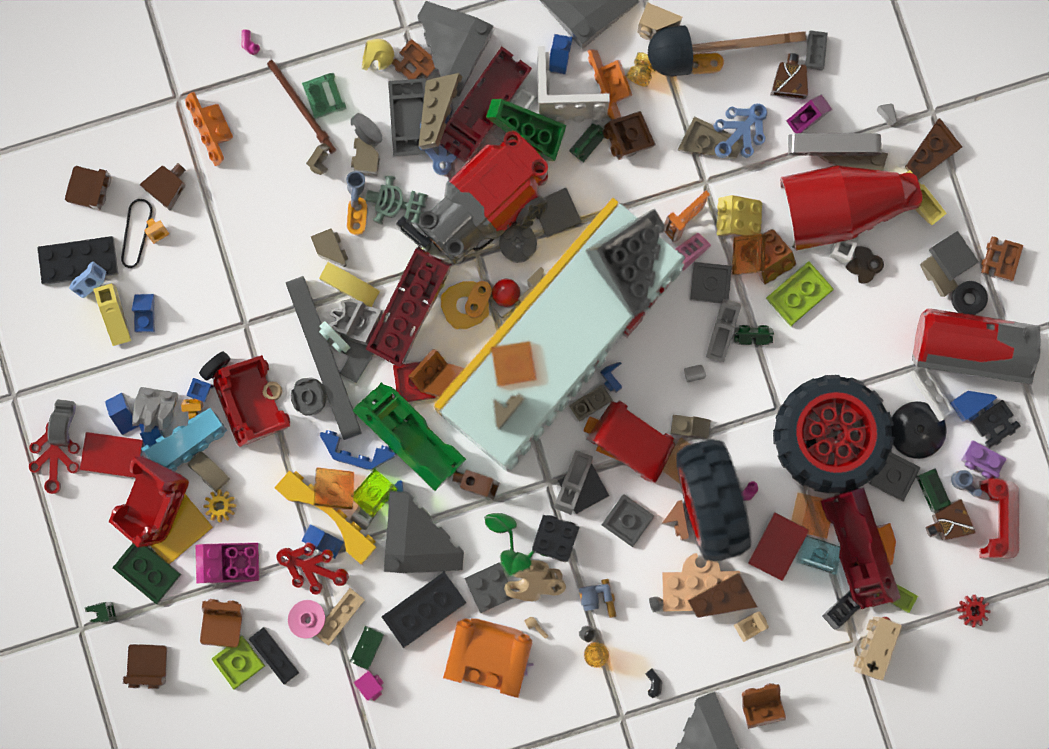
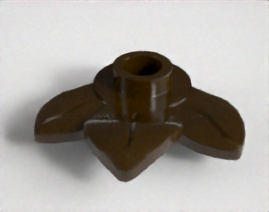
M857 246L854 250L856 258L849 261L846 269L850 273L858 275V283H869L873 280L875 274L883 270L884 261L880 256L874 255L870 248ZM871 262H876L877 268L871 267Z

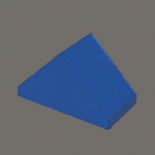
M122 392L105 401L109 417L121 435L139 427V425L132 426L133 413Z

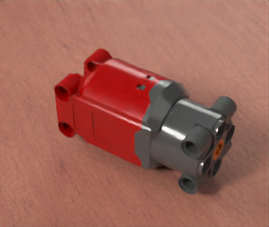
M510 131L506 133L504 141L500 145H485L446 182L444 198L431 211H425L421 214L417 226L452 263L461 264L465 261L466 255L483 239L499 238L516 222L519 213L525 205L539 196V186L545 185L548 181V164L519 133Z

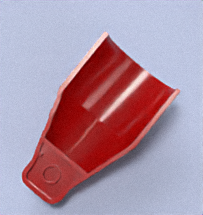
M835 165L780 177V187L785 189L789 205L796 251L852 240L858 237V234L873 229L875 225L883 221L886 222L905 211L919 208L923 199L918 178L913 173L899 174L898 172Z

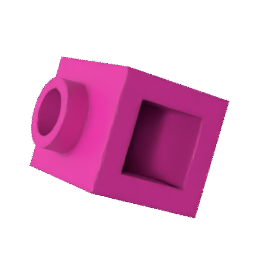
M371 670L353 682L367 701L372 699L374 702L383 695L381 690L384 689L382 686L384 682L378 674L374 676Z

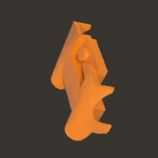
M463 618L456 625L443 679L462 683L463 680L498 689L501 694L518 698L533 640L529 635L515 628L481 619L471 618L470 620Z

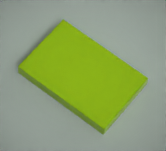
M808 261L765 299L791 327L830 294L834 288L813 264Z

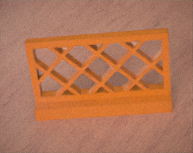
M707 190L678 216L672 211L666 217L664 233L674 243L681 238L686 224L704 209L710 196Z

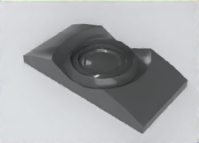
M426 78L388 81L393 157L427 154L419 148Z

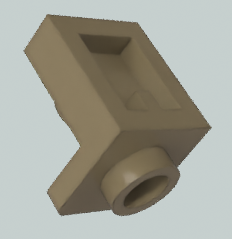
M325 143L318 145L306 162L310 170L318 175H322L329 170L322 164L328 157L327 151L330 148Z

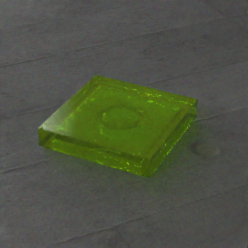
M374 469L352 493L350 498L373 518L389 500L390 491H397L398 488L377 469Z

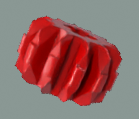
M972 594L971 599L969 596H964L965 602L959 601V604L963 607L957 608V612H962V615H959L958 618L960 620L965 618L964 625L970 623L971 627H976L977 622L979 626H982V619L985 621L989 620L985 613L989 614L991 610H985L989 603L985 602L982 604L984 597L980 596L977 599L976 594ZM976 607L975 611L977 614H972L970 608Z

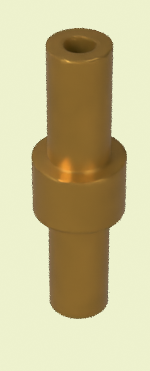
M609 578L601 580L602 584L610 585ZM612 592L613 601L605 602L603 595V601L607 605L609 618L617 617L614 606L615 596Z

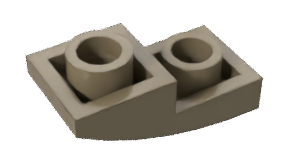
M932 255L919 264L927 280L933 281L940 297L947 296L958 286L955 279L949 281Z
M602 384L569 405V407L580 422L613 401V399Z
M202 451L187 463L188 467L199 475L203 482L215 492L230 480L226 473Z

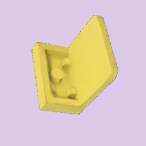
M735 195L718 198L717 236L733 234L753 238L761 236L762 201Z

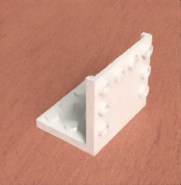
M537 46L538 113L560 123L565 122V120L584 122V119H592L594 122H600L603 119H607L609 93L549 95V52H545V46Z

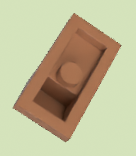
M679 500L661 524L677 521V525H674L676 537L679 536L680 540L689 539L683 503L682 500Z

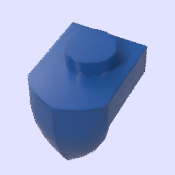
M621 362L608 365L600 371L601 376L606 381L604 385L610 392L614 391L617 393L622 389L621 384L612 374L622 364Z

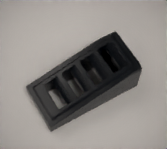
M850 590L822 615L834 630L839 629L860 608L858 604L854 606L848 600L849 597L853 600ZM843 603H845V604L848 606V608L850 609V611H848V610L845 608V606L843 605ZM837 608H839V610L844 614V616H842L837 611Z

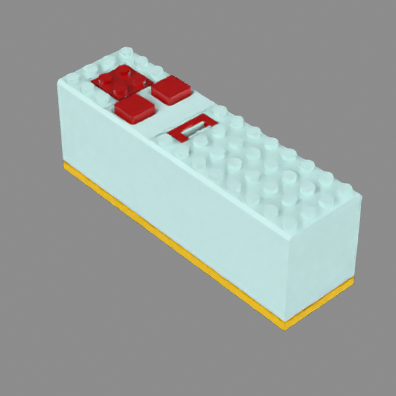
M613 197L433 404L439 415L443 416L446 421L505 471L508 468L511 471L518 464L520 454L524 456L531 449L532 440L537 441L543 435L545 425L550 426L555 421L557 411L562 412L567 407L569 397H575L582 388V382L587 383L592 378L595 367L599 369L606 361L604 358L608 355L611 348L622 336L628 338L643 321V317L646 314L642 311L635 317L630 315L596 270L585 251L598 241L637 219L622 204L618 205L619 202ZM660 236L658 238V244L661 245L659 258L654 260L652 271L656 272L653 287H649L647 298L650 299L649 307L646 308L648 311L656 303L658 295L661 297L668 289L670 281L674 282L684 266L683 261L685 258ZM519 393L525 400L501 429L498 430L495 423L493 398L506 408L508 406L505 404L512 395L516 397Z

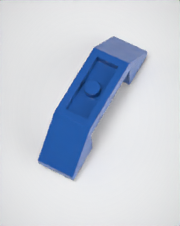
M326 430L325 433L320 432V437L332 459L338 462L372 471L396 456V453L392 452L390 447L383 445L381 449L376 447L372 462L369 461V457L359 455L358 458L352 457L351 452L340 450V453H338L337 450L341 438L337 436V432Z

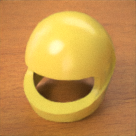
M384 39L367 40L362 59V70L367 71L374 60H378V70L389 67L394 60L392 45Z

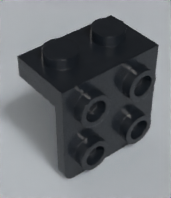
M543 515L532 551L562 562H568L580 527L576 526L573 522L558 520V518L552 515Z

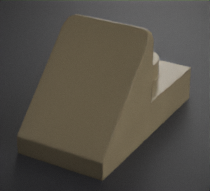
M519 393L516 397L512 395L505 404L508 406L506 408L493 398L495 423L498 430L501 429L525 400Z
M673 415L670 434L709 439L711 420L697 416Z

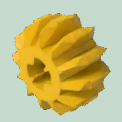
M220 489L217 491V496L213 491L210 492L212 499L206 497L205 500L209 504L203 505V508L210 509L205 512V515L212 514L210 520L214 521L217 517L219 523L222 522L223 517L227 521L230 520L228 513L231 515L235 514L230 509L237 507L236 504H231L230 502L234 501L235 498L233 496L228 498L229 492L226 491L222 494ZM223 501L224 509L217 511L216 503Z

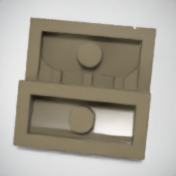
M542 267L527 279L529 289L519 298V305L542 280L544 276V269Z

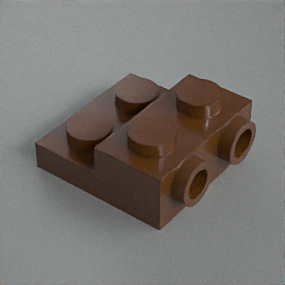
M641 111L611 120L603 126V135L606 139L610 140L612 145L610 148L611 153L614 157L617 156L618 161L634 156L636 153L653 148L656 145Z

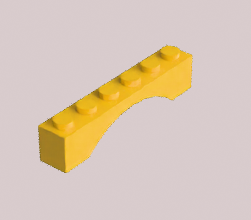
M289 470L274 488L288 501L311 504L328 514L341 531L346 552L363 565L377 549V546L374 545L377 541L369 534L365 537L360 532L362 528L354 521L352 524L346 520L347 515L340 509L336 511L332 508L333 503L325 496L321 498L317 494L318 489L311 483L307 486L302 481L304 477L297 471L293 473Z

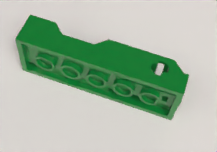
M381 382L377 388L372 390L353 409V412L434 491L439 489L466 461V458L452 445L445 444L428 427L425 418L391 386L384 385Z

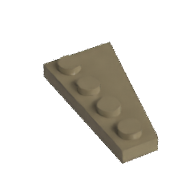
M460 73L426 80L419 147L422 150L439 147L446 127V117L450 115L452 110L450 107L452 99L456 98L458 92L456 87L458 83H461L463 77Z
M882 152L881 155L818 157L833 165L883 171L888 153Z

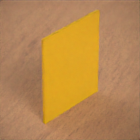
M185 494L168 537L163 542L150 546L170 564L210 531L213 526Z

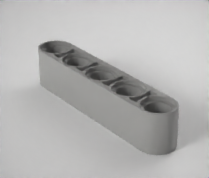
M795 133L788 135V155L876 156L882 154L881 134Z

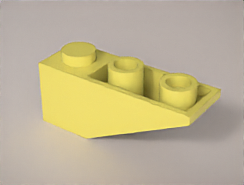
M111 283L94 288L97 304L112 346L132 341L117 287Z

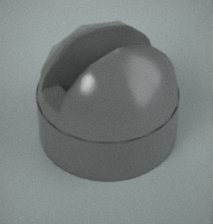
M658 596L649 598L652 613L662 610L664 604H659V602L663 601L662 598Z
M582 626V629L578 632L579 637L589 643L594 639L596 631L590 626Z

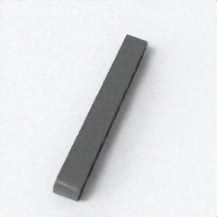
M300 276L285 283L320 379L326 390V395L342 438L347 440L358 436L362 432L356 415L353 412L352 404L329 342L319 332L321 330L319 326L322 323L304 276Z

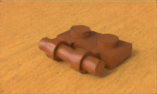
M413 39L399 52L403 60L400 62L394 58L392 62L395 70L399 74L402 73L408 79H419L421 74L428 79L435 71L432 56ZM409 63L416 68L413 73L406 67Z
M991 236L990 243H987L986 257L981 263L983 266L981 273L988 275L990 268L995 269L993 277L1013 282L1024 245L1005 239L1003 245L1000 246L997 245L999 238ZM995 252L1000 253L998 262L992 261Z

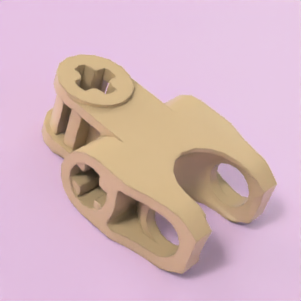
M532 560V566L529 569L513 575L517 578H522L521 580L510 581L504 587L506 595L511 598L523 601H538L541 594L553 596L562 594L566 589V584L563 581L561 570L556 568L549 569L547 563L540 560ZM511 589H517V590H520V591H519V592H514V591H512Z

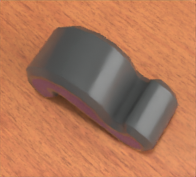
M61 399L55 401L54 412L51 413L48 422L47 436L50 445L67 447L70 444L69 428L76 411V403L74 401Z

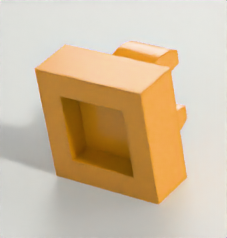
M151 218L146 221L149 227L144 231L153 244L170 234L161 220L155 222Z
M184 399L181 409L182 412L188 411L190 420L198 415V411H201L204 405L202 401L196 399Z

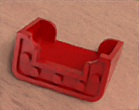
M263 355L221 368L213 375L214 388L239 447L290 427L289 415L282 410H278L274 399L265 398L263 395L264 387L268 384L265 376L269 371V364L267 360H264ZM268 387L267 394L273 397L270 387Z
M619 400L617 403L611 401L586 440L614 456L634 470L635 473L641 475L640 477L647 482L655 484L676 445L673 442L675 438L667 433L663 435L627 410L628 406Z
M144 456L133 457L130 463V471L137 474L126 504L115 506L108 522L139 548L161 543L168 537L189 486V480L183 475Z
M1002 479L979 481V489L987 493L989 501H998V538L989 539L986 547L979 548V558H1014L1019 553V487L1014 482Z

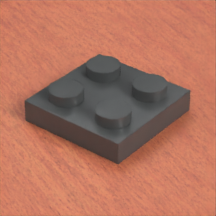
M500 562L464 578L480 614L513 599L506 595L504 587L508 580Z

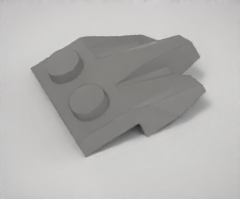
M351 298L341 301L342 310L332 309L329 312L336 319L335 322H331L329 325L346 339L368 345L383 315V311L366 306L362 301Z
M140 387L135 398L132 426L143 424L144 432H151L154 426H158L160 430L170 426L173 410L178 400V393Z

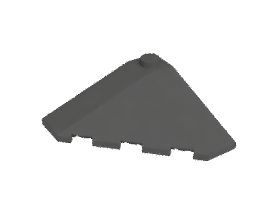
M539 0L570 37H573V40L581 49H584L639 3V0Z
M425 1L417 18L419 24L422 23L425 31L423 35L427 47L431 48L435 70L439 71L441 77L460 73L463 76L461 83H458L456 87L458 91L456 96L459 97L493 35L494 25L475 16Z
M656 209L650 210L585 250L596 270L632 317L644 311L650 304V299L647 298L649 287H653L656 273L652 271L654 260H658L661 245L658 244L659 233H663L665 227Z
M390 491L384 572L421 573L463 570V549L460 546L456 548L450 541V535L442 527L438 528L431 521L433 517L424 507L420 509L413 501L414 497L410 492Z
M715 691L696 698L694 703L696 707L691 718L688 717L683 729L685 733L675 749H739Z

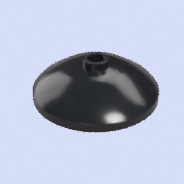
M920 401L909 402L899 407L892 415L893 446L902 455L913 459L927 458L935 454L944 444L947 434L945 420H938L928 403ZM918 426L923 427L922 433L917 431Z

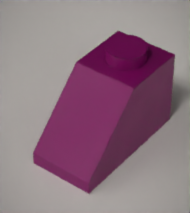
M821 94L808 101L789 117L786 122L794 133H802L833 109Z

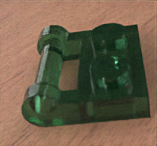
M334 72L302 83L315 119L334 112L343 111L347 108L336 85ZM328 82L335 105L330 106L322 83Z

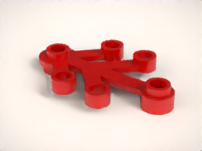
M48 423L45 427L46 433L29 446V450L34 454L40 453L42 446L48 441ZM70 439V444L67 446L68 451L71 454H78L81 449L80 445ZM37 444L39 446L38 451H33V446ZM50 445L36 461H32L29 464V470L33 473L40 472L42 465L50 458L49 479L45 482L44 489L49 494H56L61 489V483L58 481V458L67 466V470L70 473H77L80 470V466L77 462H73L59 446ZM73 445L77 446V450L75 452L71 451V447ZM36 463L38 469L34 471L32 465ZM72 464H75L77 467L75 471L70 469ZM52 483L57 485L55 490H52L50 487Z
M306 543L303 547L295 550L282 548L276 555L278 563L286 566L293 577L292 585L296 588H300L305 582L304 577L299 574L296 566L302 568L311 585L310 592L314 595L320 594L323 588L314 573L333 580L337 586L345 585L349 579V574L344 569H337L333 572L316 565L320 562L329 563L332 560L333 553L330 550H324L321 554L305 560L298 558L301 555L311 556L314 553L315 546L312 543Z

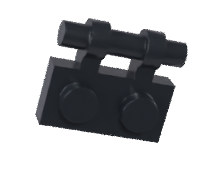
M1004 400L999 401L971 421V424L981 437H984L986 434L990 436V439L985 442L988 448L1002 443V439L1008 435L1012 436L1016 433L1015 430L1021 427L1018 421L1012 424L1009 422L1008 419L1014 416ZM1002 424L1004 429L996 433L994 429Z

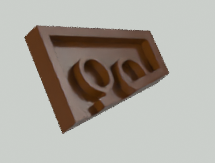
M940 117L905 166L907 171L911 170L917 176L918 180L962 148Z
M739 572L688 600L697 618L758 607Z

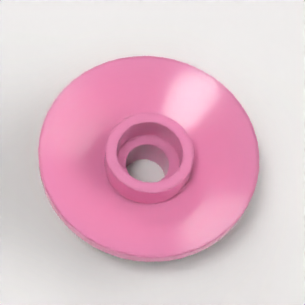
M302 600L296 603L288 614L289 629L299 638L308 639L316 636L321 632L325 624L323 608L312 600ZM311 617V622L307 624L306 619Z

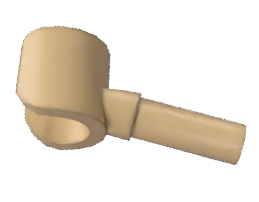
M534 617L524 620L529 630L535 627L545 639L549 636L538 625Z

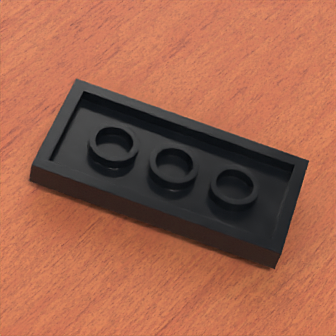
M113 236L37 247L42 285L73 281L93 261L106 271L105 276L119 274Z
M444 571L381 617L401 646L405 648L467 602Z

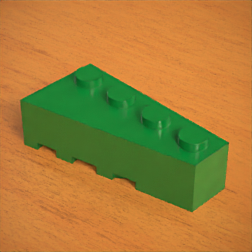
M503 99L491 100L486 116L487 119L506 133L510 131L519 133L545 161H556L567 125Z

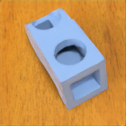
M93 261L80 276L72 281L69 289L79 297L84 298L94 291V288L104 283L106 271Z

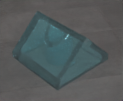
M807 535L801 545L796 563L830 575H837L840 546Z

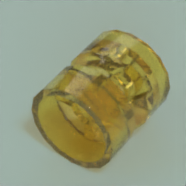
M638 52L633 61L634 66L630 67L626 77L639 86L648 87L652 80L651 73H655L656 70L650 64L648 54Z
M591 642L584 648L583 658L590 667L599 668L608 661L609 652L602 643Z

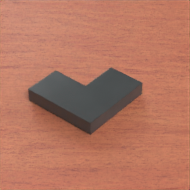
M340 335L350 346V349L344 353L349 358L340 374L357 383L374 354L366 350L367 345L352 342Z

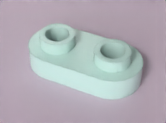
M324 321L319 326L321 328L320 334L326 340L330 338L334 342L332 346L339 353L341 351L346 353L350 349V346L328 323Z

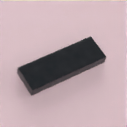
M265 627L248 639L283 685L300 673Z

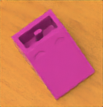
M258 543L195 545L196 584L259 581Z

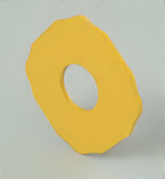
M462 281L448 287L441 295V309L446 321L454 329L471 328L482 323L489 315V302L483 314L478 318H471L466 313L459 312L456 307L457 301L460 298L469 297L473 286L476 284L475 281ZM480 287L478 291L483 294L484 290ZM473 304L472 310L476 311L478 309V306L476 304Z

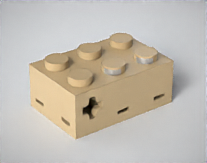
M873 616V619H869L866 627L868 634L866 638L863 637L860 644L861 654L856 656L853 667H856L855 672L883 681L902 627L901 624L891 621L889 617ZM868 663L872 665V669L867 667Z

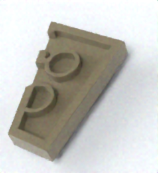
M694 116L677 151L717 156L715 154V147L722 141L726 142L732 134L724 130L717 132L714 129V125ZM739 138L731 146L732 151L726 158L737 159L743 147V139ZM720 148V152L724 154V150Z

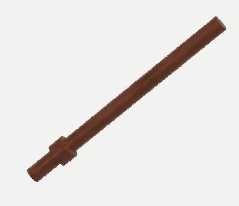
M273 60L268 61V67L317 134L316 138L318 141L330 147L328 150L330 154L335 153L337 150L329 140L330 136L319 126Z

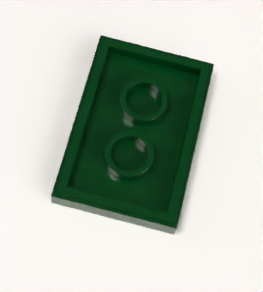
M133 543L112 567V569L156 605H158L182 575L150 547L138 548Z

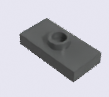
M809 30L805 58L807 69L824 70L828 32Z

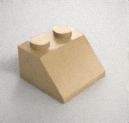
M647 2L638 24L637 33L640 34L641 38L650 40L661 29L680 26L683 17Z

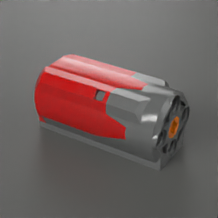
M928 308L921 313L918 321L912 361L917 367L1033 384L1035 370L1040 359V326Z

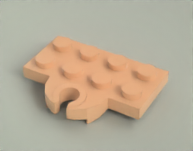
M697 552L693 553L685 559L681 572H662L663 611H693L688 602L689 599L738 572L740 573V571H720L718 562L706 560L704 567H697L695 562L698 555Z

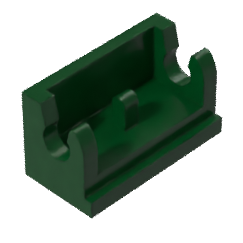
M936 468L916 476L931 512L951 504Z
M102 602L84 607L85 612H97V618L90 619V622L117 621L113 602Z
M365 625L350 658V662L365 670H369L385 634Z

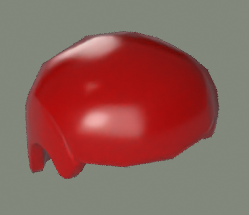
M501 279L493 286L492 297L499 306L509 307L519 301L521 290L514 280Z

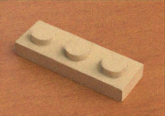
M349 588L325 618L324 627L316 636L329 646L365 599Z

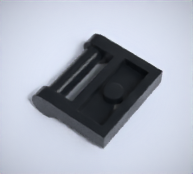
M402 216L396 223L398 230L417 246L428 252L432 248L430 245L432 240L421 234L410 222H407L408 219Z

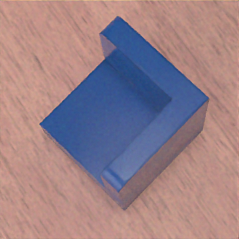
M193 378L186 396L206 403L210 389L213 390L214 386Z

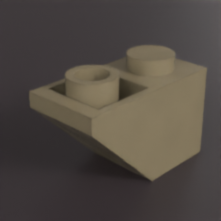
M359 137L355 138L353 148L356 149V155L352 156L351 167L354 168V171H359L362 174L378 176L379 153L372 145L366 144Z
M332 228L310 236L320 258L342 267L347 266L345 261L349 259L345 249L341 250L338 243H341L338 232L334 233Z

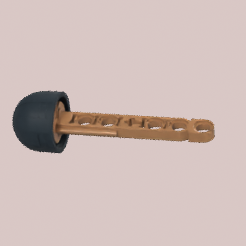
M681 25L666 27L655 33L649 42L647 53L650 64L658 73L675 77L692 73L693 54L807 41L806 31L692 44L687 26Z

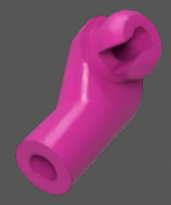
M241 30L242 48L251 55L258 54L260 46L251 41V30Z
M750 481L742 491L745 501H750L757 494L759 488L755 481Z

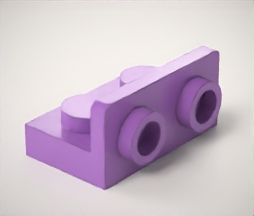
M971 440L961 461L965 463L964 466L968 469L981 471L983 477L997 479L1007 458Z

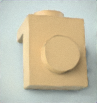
M760 611L749 615L734 625L743 642L769 628L766 618Z

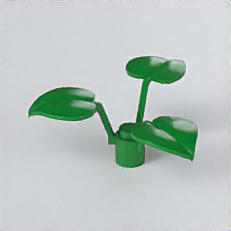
M491 513L484 516L485 525L489 530L495 533H509L510 550H504L500 554L501 564L509 577L529 569L532 566L531 557L535 552L531 551L529 555L514 551L513 531L511 529L517 527L516 521L511 516L503 513Z

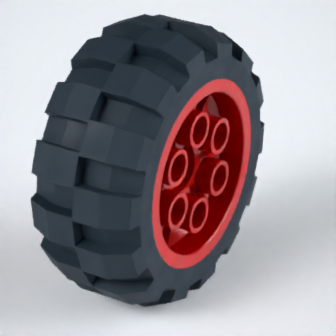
M824 375L823 377L812 378L801 384L788 395L775 417L773 443L776 445L777 457L782 467L786 468L792 475L791 478L799 484L812 488L816 492L827 494L843 493L858 489L869 483L887 464V457L893 448L894 437H892L891 427L893 426L890 411L887 412L882 403L884 400L875 390H870L864 385V382L853 377ZM836 405L842 406L839 415L836 412ZM825 410L832 412L833 417L831 420L824 418L823 413ZM812 411L820 419L819 422L808 417ZM844 413L851 415L852 421L850 423H846L843 420ZM859 420L861 427L853 428L852 424ZM813 425L820 427L821 432L819 435L812 433L811 428ZM830 429H832L833 432L841 431V433H838L835 436V439L833 437H826L831 433ZM852 431H856L859 434L858 441H853L850 438ZM815 439L817 443L807 448L805 441ZM820 443L827 445V453L824 454L819 451ZM850 444L859 448L857 454L851 450ZM840 446H844L847 449L845 457L838 453ZM830 453H834V465L827 464Z
M708 439L686 445L676 454L677 470L689 521L703 558L708 561L719 562L743 555L751 548L752 544L750 523L738 475L725 443L719 440Z

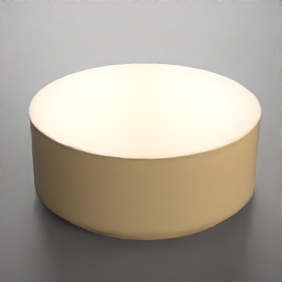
M268 382L264 387L263 395L268 399L276 401L282 395V387L277 382ZM268 387H270L273 397L267 394Z

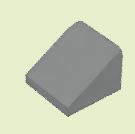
M884 104L877 107L876 110L889 126H893L897 121L894 104Z
M495 301L490 303L501 318H504L517 308L516 304L503 307L499 306Z
M702 365L684 368L686 382L705 379L707 376Z
M362 501L352 514L350 521H354L366 531L378 510Z

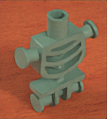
M384 176L386 185H381L379 192L367 191L365 201L376 203L375 212L378 214L376 218H373V221L380 225H383L382 221L385 216L393 218L401 211V208L406 209L405 218L408 221L410 213L414 214L410 223L417 225L423 213L421 209L426 208L425 200L429 197L427 194L418 192V201H414L416 192L412 190L409 202L403 201L401 189L398 186H393V181L396 180L394 176ZM388 190H391L392 198L388 197ZM394 191L399 193L400 200L395 199ZM393 206L397 207L394 212H390ZM412 206H417V210L412 209Z

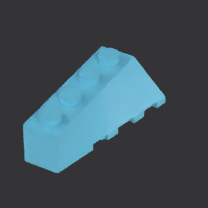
M209 408L188 421L189 425L178 426L173 429L172 435L165 438L161 436L156 439L157 443L150 448L146 445L141 449L150 460L176 471L177 467L189 462L196 453L207 449L211 442L222 438L228 430L217 414Z

